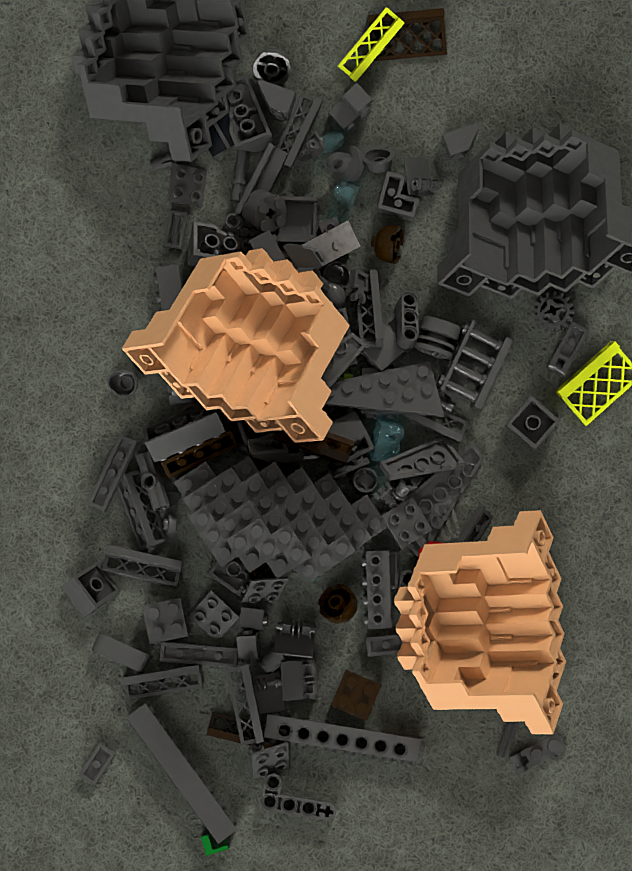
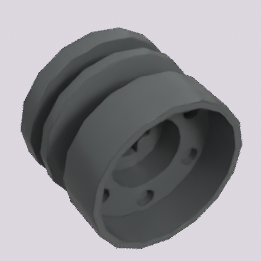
M423 316L419 329L427 334L419 335L417 340L423 343L415 342L413 348L432 358L451 360L453 354L446 350L454 351L455 347L448 343V340L457 341L461 327L439 318Z

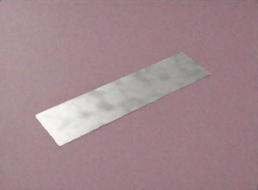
M346 221L329 230L328 233L325 232L302 244V246L316 248L325 263L328 264L360 247V244L349 221ZM333 242H334V248H335V249H338V251H334V250L332 249V243H333ZM288 260L289 262L292 263L293 267L295 268L296 266H295V264L293 263V261H292V260H291V261Z

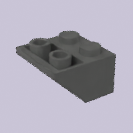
M354 410L332 421L333 423L328 432L355 441L348 462L374 449L366 429Z

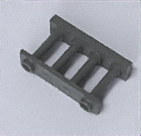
M471 320L463 324L460 330L462 335L453 352L452 359L449 361L444 374L439 376L436 385H438L437 390L439 392L444 391L445 387L469 398L472 402L470 407L480 410L513 340L508 337L496 340L474 329L476 321ZM469 336L494 347L496 351L493 357L489 358L465 346ZM461 353L486 364L488 368L485 374L481 375L457 363ZM453 370L478 381V390L472 392L450 381Z

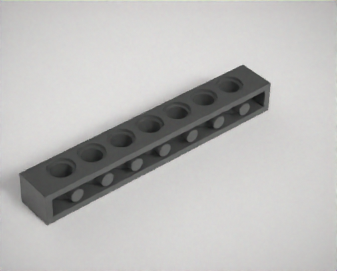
M267 713L264 738H267V742L279 743V740L287 741L288 745L298 746V743L306 744L305 748L317 749V746L325 747L324 751L336 753V749L344 750V754L353 756L357 752L363 753V757L374 759L375 756H382L384 761L393 762L394 759H400L402 764L408 765L418 762L421 738L269 713ZM282 725H287L290 728V733L286 736L279 733V728ZM301 728L309 730V736L305 739L298 736V731ZM321 731L328 733V739L325 742H320L317 739V735ZM340 734L347 736V742L344 745H339L336 741ZM360 737L365 738L367 742L363 748L356 746V740ZM382 740L385 742L386 746L383 751L375 749L377 741ZM403 744L405 747L404 752L396 754L394 752L395 745Z

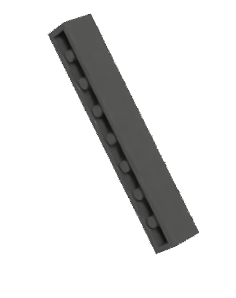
M143 704L127 716L126 719L214 840L219 844L237 830L235 827L237 822L231 815L227 816L223 810L226 807L220 799L216 801L212 796L214 791L208 783L204 785L201 781L203 776L200 771L190 766L189 762H191V759L186 752L181 753L177 748L180 744L175 737L172 736L170 738L166 733L169 729L162 720L158 722L155 718L157 713L151 705L147 707L146 704Z

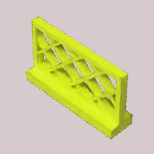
M610 341L554 392L561 397L580 421L587 426L632 386V380H624V370H632V362L622 352L616 341ZM618 353L622 358L621 366H612V357ZM601 367L608 368L607 379L597 378L598 370ZM611 368H621L620 380L611 379ZM594 380L593 392L583 391L585 381ZM597 380L607 381L606 392H596ZM610 381L620 382V390L617 393H610ZM572 393H580L579 404H572L567 397ZM583 393L593 394L592 405H582ZM596 394L606 395V403L603 406L596 405ZM582 407H592V415L587 420L582 416Z

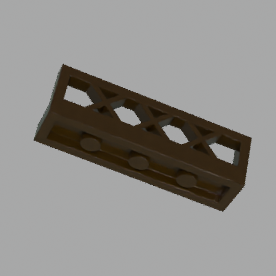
M284 430L276 431L273 437L274 440L344 465H347L355 443L351 439L331 432H327L324 440L294 443Z
M212 712L206 735L241 743L239 734L234 733L231 725L236 723V717ZM215 717L223 718L227 726L221 730L213 728ZM226 719L232 720L234 722L229 724ZM261 723L262 730L265 732L266 724ZM229 727L231 732L224 730ZM246 727L243 734L248 732L250 737L243 735L244 741L255 739L249 731L251 728ZM279 728V732L286 736L287 729ZM266 740L260 742L264 749L279 745V743L267 742Z

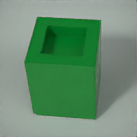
M210 833L201 836L206 856L229 849L227 838L217 844Z

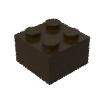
M346 669L331 706L367 721L382 684Z

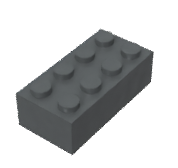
M201 404L143 428L145 444L154 462L165 461L173 454L183 453L189 447L199 446L206 440L218 438L222 433L226 432L219 410H206Z

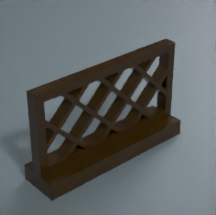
M444 8L394 13L404 21V24L410 25L407 28L403 25L402 28L405 31L399 38L394 35L393 38L397 41L391 48L385 46L384 48L388 52L383 57H376L374 61L447 55ZM386 13L382 18V26H390L395 19ZM380 14L368 15L369 27ZM440 21L441 29L437 34H434L427 28L431 22ZM413 23H419L424 28L418 36L409 30ZM372 30L370 32V41H374V39L378 41L379 39L373 35ZM425 30L434 36L428 45L419 39ZM406 32L415 38L409 47L400 40ZM437 39L442 43L443 51L435 52L429 46ZM417 40L426 47L421 53H415L410 49ZM398 42L407 49L402 55H397L392 51Z

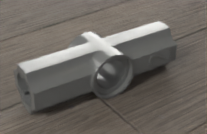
M149 451L137 455V462L142 474L141 485L144 489H147L153 511L168 508L170 503L164 488L166 482L164 475L159 473L157 464L154 462Z

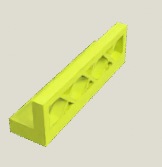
M385 7L338 64V67L356 82L404 25V21ZM386 13L395 19L390 26H382V18ZM380 29V39L378 41H370V32ZM368 44L369 52L366 55L358 56L357 48L360 45ZM348 59H356V67L352 72L343 66Z

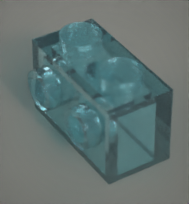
M377 418L371 440L374 449L368 452L372 461L382 462L400 453L399 444L400 440L404 438V428L399 421Z

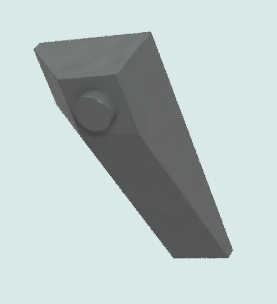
M246 74L235 78L236 87L229 92V132L236 149L259 152L266 149L269 143L274 145V141Z
M194 221L188 245V266L196 267L201 258L242 252L246 256L248 251L252 250L249 240H242L235 237L234 233H226L217 229L218 226Z

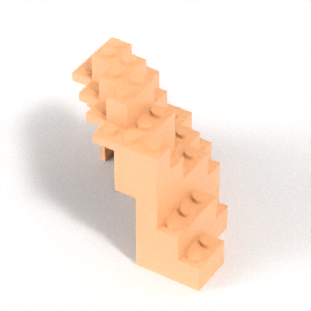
M263 248L249 250L246 256L242 252L201 258L171 308L156 312L146 329L132 331L122 350L145 375L159 373L181 399L195 397L206 410L220 409L230 421L245 420L256 433L284 430L294 443L324 440L333 423L327 416V413L322 410L332 391L321 377L350 325L333 306V303L324 295L321 290L323 283L313 270L298 273L288 259L273 262L268 253Z
M541 510L519 512L514 526L493 527L487 541L424 544L411 580L408 582V587L399 588L394 598L395 606L401 613L400 619L396 624V632L402 640L397 658L404 670L412 669L413 675L416 677L433 710L497 709L504 722L525 721L531 734H554L563 706L557 689L566 664L560 649L565 633L558 621L563 608L557 594L562 578L549 553L554 537Z

